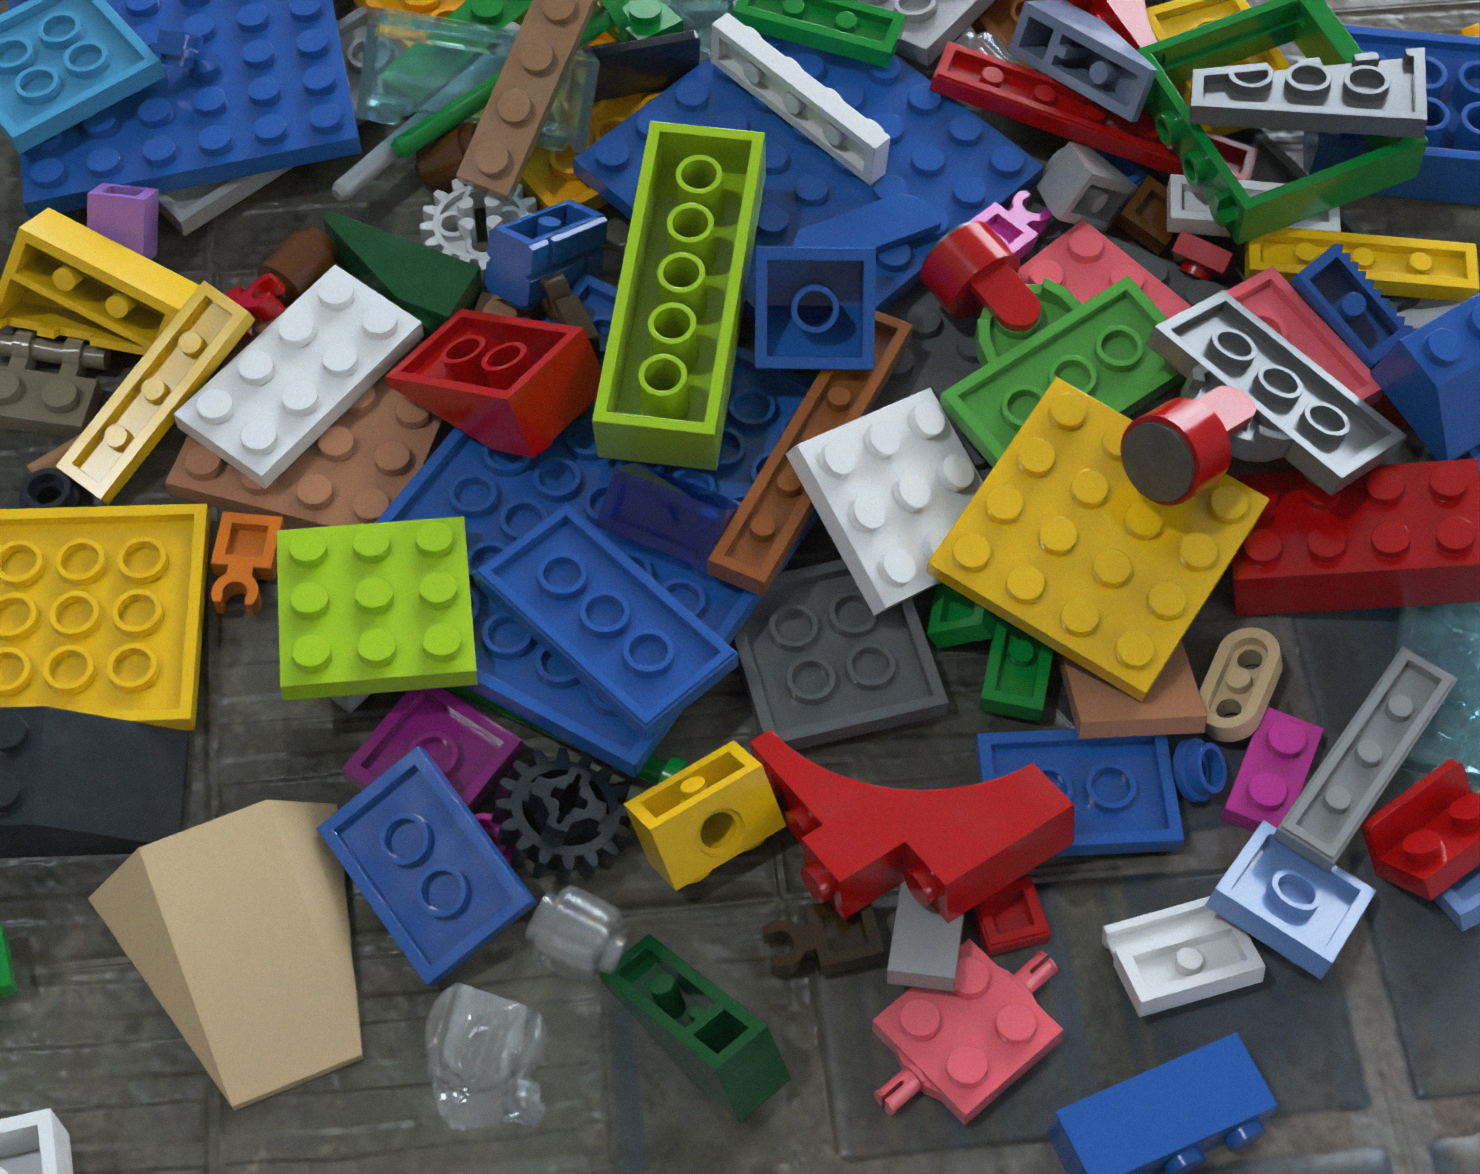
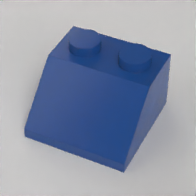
M756 246L755 368L874 369L876 249L874 247Z
M1480 293L1401 338L1369 373L1437 461L1456 460L1480 445Z

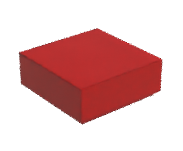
M1031 876L1018 878L970 909L983 951L988 957L1049 942L1051 932Z

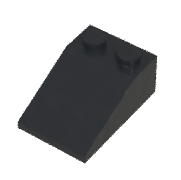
M48 706L0 707V858L133 854L139 847L182 832L190 740L188 731Z

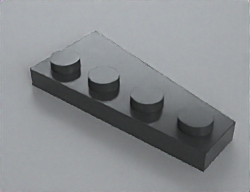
M1425 47L1405 49L1404 56L1401 59L1380 60L1377 52L1353 54L1352 63L1328 66L1322 65L1320 57L1297 59L1296 64L1288 69L1273 71L1266 62L1193 69L1189 124L1209 125L1212 127L1266 128L1273 131L1299 130L1325 132L1328 134L1381 135L1389 138H1424L1427 124Z

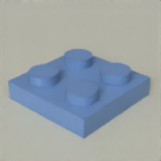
M1263 820L1215 887L1205 906L1227 919L1232 925L1246 931L1274 949L1293 964L1302 967L1322 980L1377 890L1337 865H1334L1331 871L1327 873L1272 838L1277 828Z

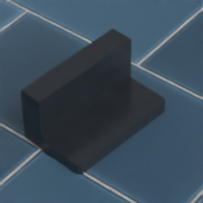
M685 29L680 33L624 43L615 41L581 48V65L594 102L667 89L697 67L700 59V38L695 30L685 31Z

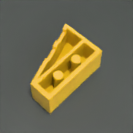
M48 207L20 226L17 231L0 280V329H3L5 326H13L37 331V336L55 339L59 335L89 340L90 346L144 355L200 285Z

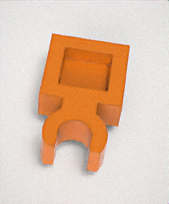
M222 512L211 559L214 575L221 576L216 580L211 591L217 613H225L227 601L231 596L244 594L246 595L245 607L248 616L256 617L262 607V597L257 579L275 581L277 573L276 530H286L283 517Z

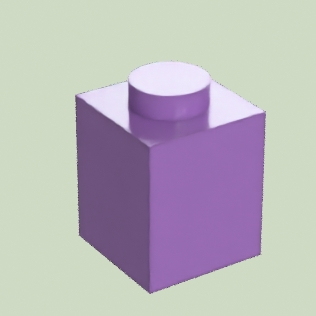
M103 182L87 193L88 228L150 260L157 256L159 189Z

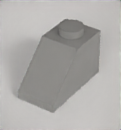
M1070 141L1049 159L1045 167V175L1037 185V189L1049 211L1058 220L1077 224L1084 219L1095 229L1103 232L1108 230L1139 188L1095 150Z

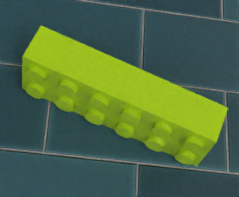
M650 121L592 419L598 457L717 471L766 177L765 132Z

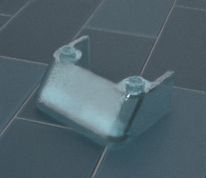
M368 7L356 101V118L368 119L384 124H400L401 116H409L413 112L434 114L500 72L519 30L395 9ZM587 44L578 48L535 145L537 147L564 151L566 150V144L570 143L575 153H586L600 64ZM485 108L467 120L479 122Z

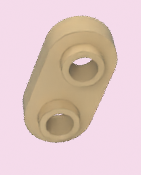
M1252 627L1242 628L1227 635L1220 643L1199 691L1207 714L1205 733L1209 737L1222 742H1235L1249 737L1259 727L1283 668L1279 643L1268 631ZM1249 664L1260 665L1259 667L1252 670H1247L1246 668H1244ZM1228 713L1238 714L1233 717L1223 718V716Z

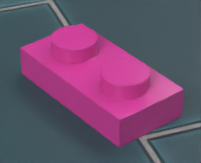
M1267 706L1259 727L1251 736L1220 819L1251 832H1255L1263 820L1277 828L1301 793L1324 728Z

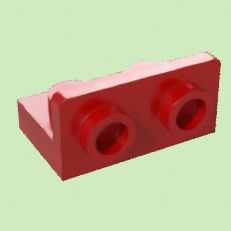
M1452 759L1446 761L1370 816L1361 825L1376 876L1430 901L1480 864V795L1471 792L1463 764Z

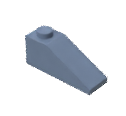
M1065 0L1025 1L1007 51L1012 56L1130 122H1138L1158 70L1103 20Z

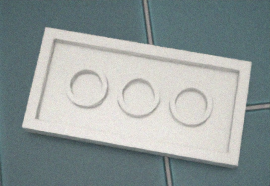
M334 265L173 414L177 427L266 489L424 336L422 322Z

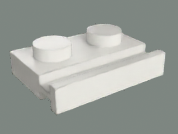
M1210 896L1103 926L1102 943L1105 949L1109 948L1114 958L1113 965L1139 1017L1263 982L1266 966L1248 933L1232 925L1227 919L1205 906Z

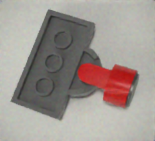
M1222 290L1154 326L1146 345L1162 357L1171 369L1184 375L1187 380L1180 391V398H1174L1165 402L1128 425L1122 436L1120 453L1124 470L1133 486L1149 500L1161 505L1173 506L1186 502L1221 480L1229 468L1231 456L1244 461L1269 462L1284 457L1299 469L1309 482L1321 487L1332 496L1395 455L1407 435L1226 291Z

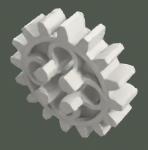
M458 179L452 180V193L447 194L444 191L436 190L433 193L435 206L424 205L422 209L424 223L420 224L422 245L480 266L482 284L485 286L486 262L490 261L491 258L487 252H478L474 209L485 208L487 234L489 236V230L537 212V202L534 197L524 198L523 186L521 184H518L511 202L471 186H464Z

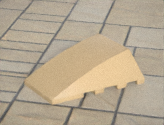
M264 800L139 847L88 898L97 914L107 925L133 966L136 967L162 1008L172 1019L191 1050L234 1111L364 1059L356 977L353 968L352 937L347 907L345 869L316 829L339 810L337 804Z

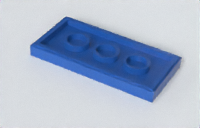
M567 502L473 572L474 584L645 741L738 666L739 653Z

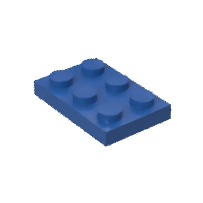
M1076 729L977 733L974 748L979 783L1000 778L1020 770L1033 762L1074 804V843L1052 857L1180 851L1184 842V835L1167 735L1079 739Z
M416 746L316 828L428 986L439 984L537 904V901L426 749Z

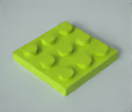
M464 516L276 530L280 688L283 701L478 685Z

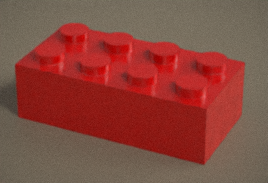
M1477 458L1378 465L1332 496L1321 487L1309 482L1301 471L1230 475L1270 499L1265 510L1232 560L1235 616L1480 602V474Z

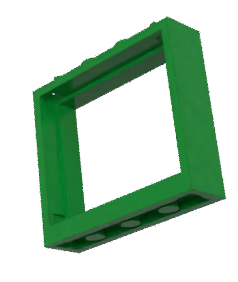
M1270 0L1136 50L1158 69L1144 106L1155 121L1156 131L1160 140L1166 146L1171 145L1181 160L1186 179L1192 186L1199 187L1209 202V209L1214 221L1220 227L1225 226L1237 245L1410 180L1418 175L1428 143L1425 135L1424 138H1389L1381 135L1361 134L1373 151L1249 197L1201 125L1189 124L1190 109L1174 85L1191 79L1193 69L1224 67L1292 41L1296 43L1306 59L1320 57L1323 66L1352 63L1353 54L1364 53L1325 0Z

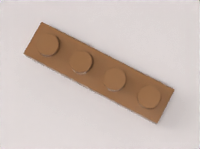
M532 0L457 171L456 177L459 182L511 202L598 0Z

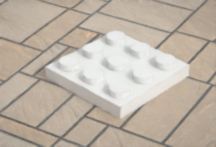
M931 387L799 443L786 453L788 460L874 616L942 583L926 573L927 564L983 481Z

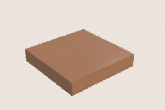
M1182 640L1142 702L1057 652V660L1079 739L1205 733L1207 714Z

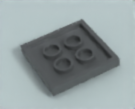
M843 559L781 572L732 640L733 649L739 653L738 665L759 734L761 735L771 729L783 742L794 750L947 715L949 702L913 599L905 600L874 616Z

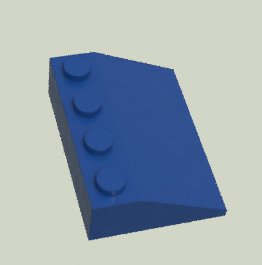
M1344 25L1364 53L1377 52L1380 60L1401 59L1404 56L1405 49L1425 47L1427 124L1424 135L1428 139V143L1418 175L1415 178L1370 195L1480 205V37ZM1304 131L1303 171L1310 175L1373 150L1361 134H1328L1325 132Z

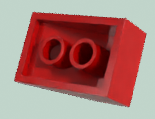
M460 309L385 376V379L391 388L490 449L535 458L538 454L547 450L552 445L553 439L575 418L583 415L589 409L590 404L597 398L602 369L583 327Z

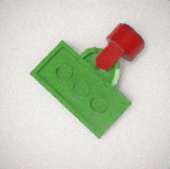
M972 221L952 229L931 248L923 261L920 279L953 318L964 319L975 314L980 317L977 320L975 347L976 357L982 368L943 391L940 397V405L993 468L1056 377L1126 417L1187 379L1181 373L1171 369L1162 357L1146 345L1154 326L1168 318L1129 276H1126L1081 304L1066 287L1044 278L1043 284H1025L1017 275L1020 267L1019 258L986 222Z

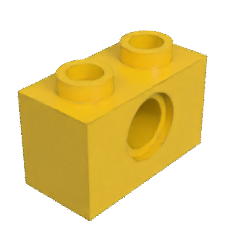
M734 740L624 803L649 864L675 891L704 879L716 867L743 851H749L760 846L767 837L786 827L763 765Z

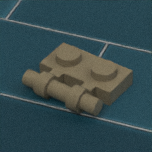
M17 330L14 335L0 333V356L11 357L7 367L0 366V428L74 438L82 433L93 420L103 393L98 379L85 377L87 369L108 370L111 363V350L90 346L89 340L68 337L65 342L41 339L40 336H37V332ZM37 361L62 364L58 374L35 371Z

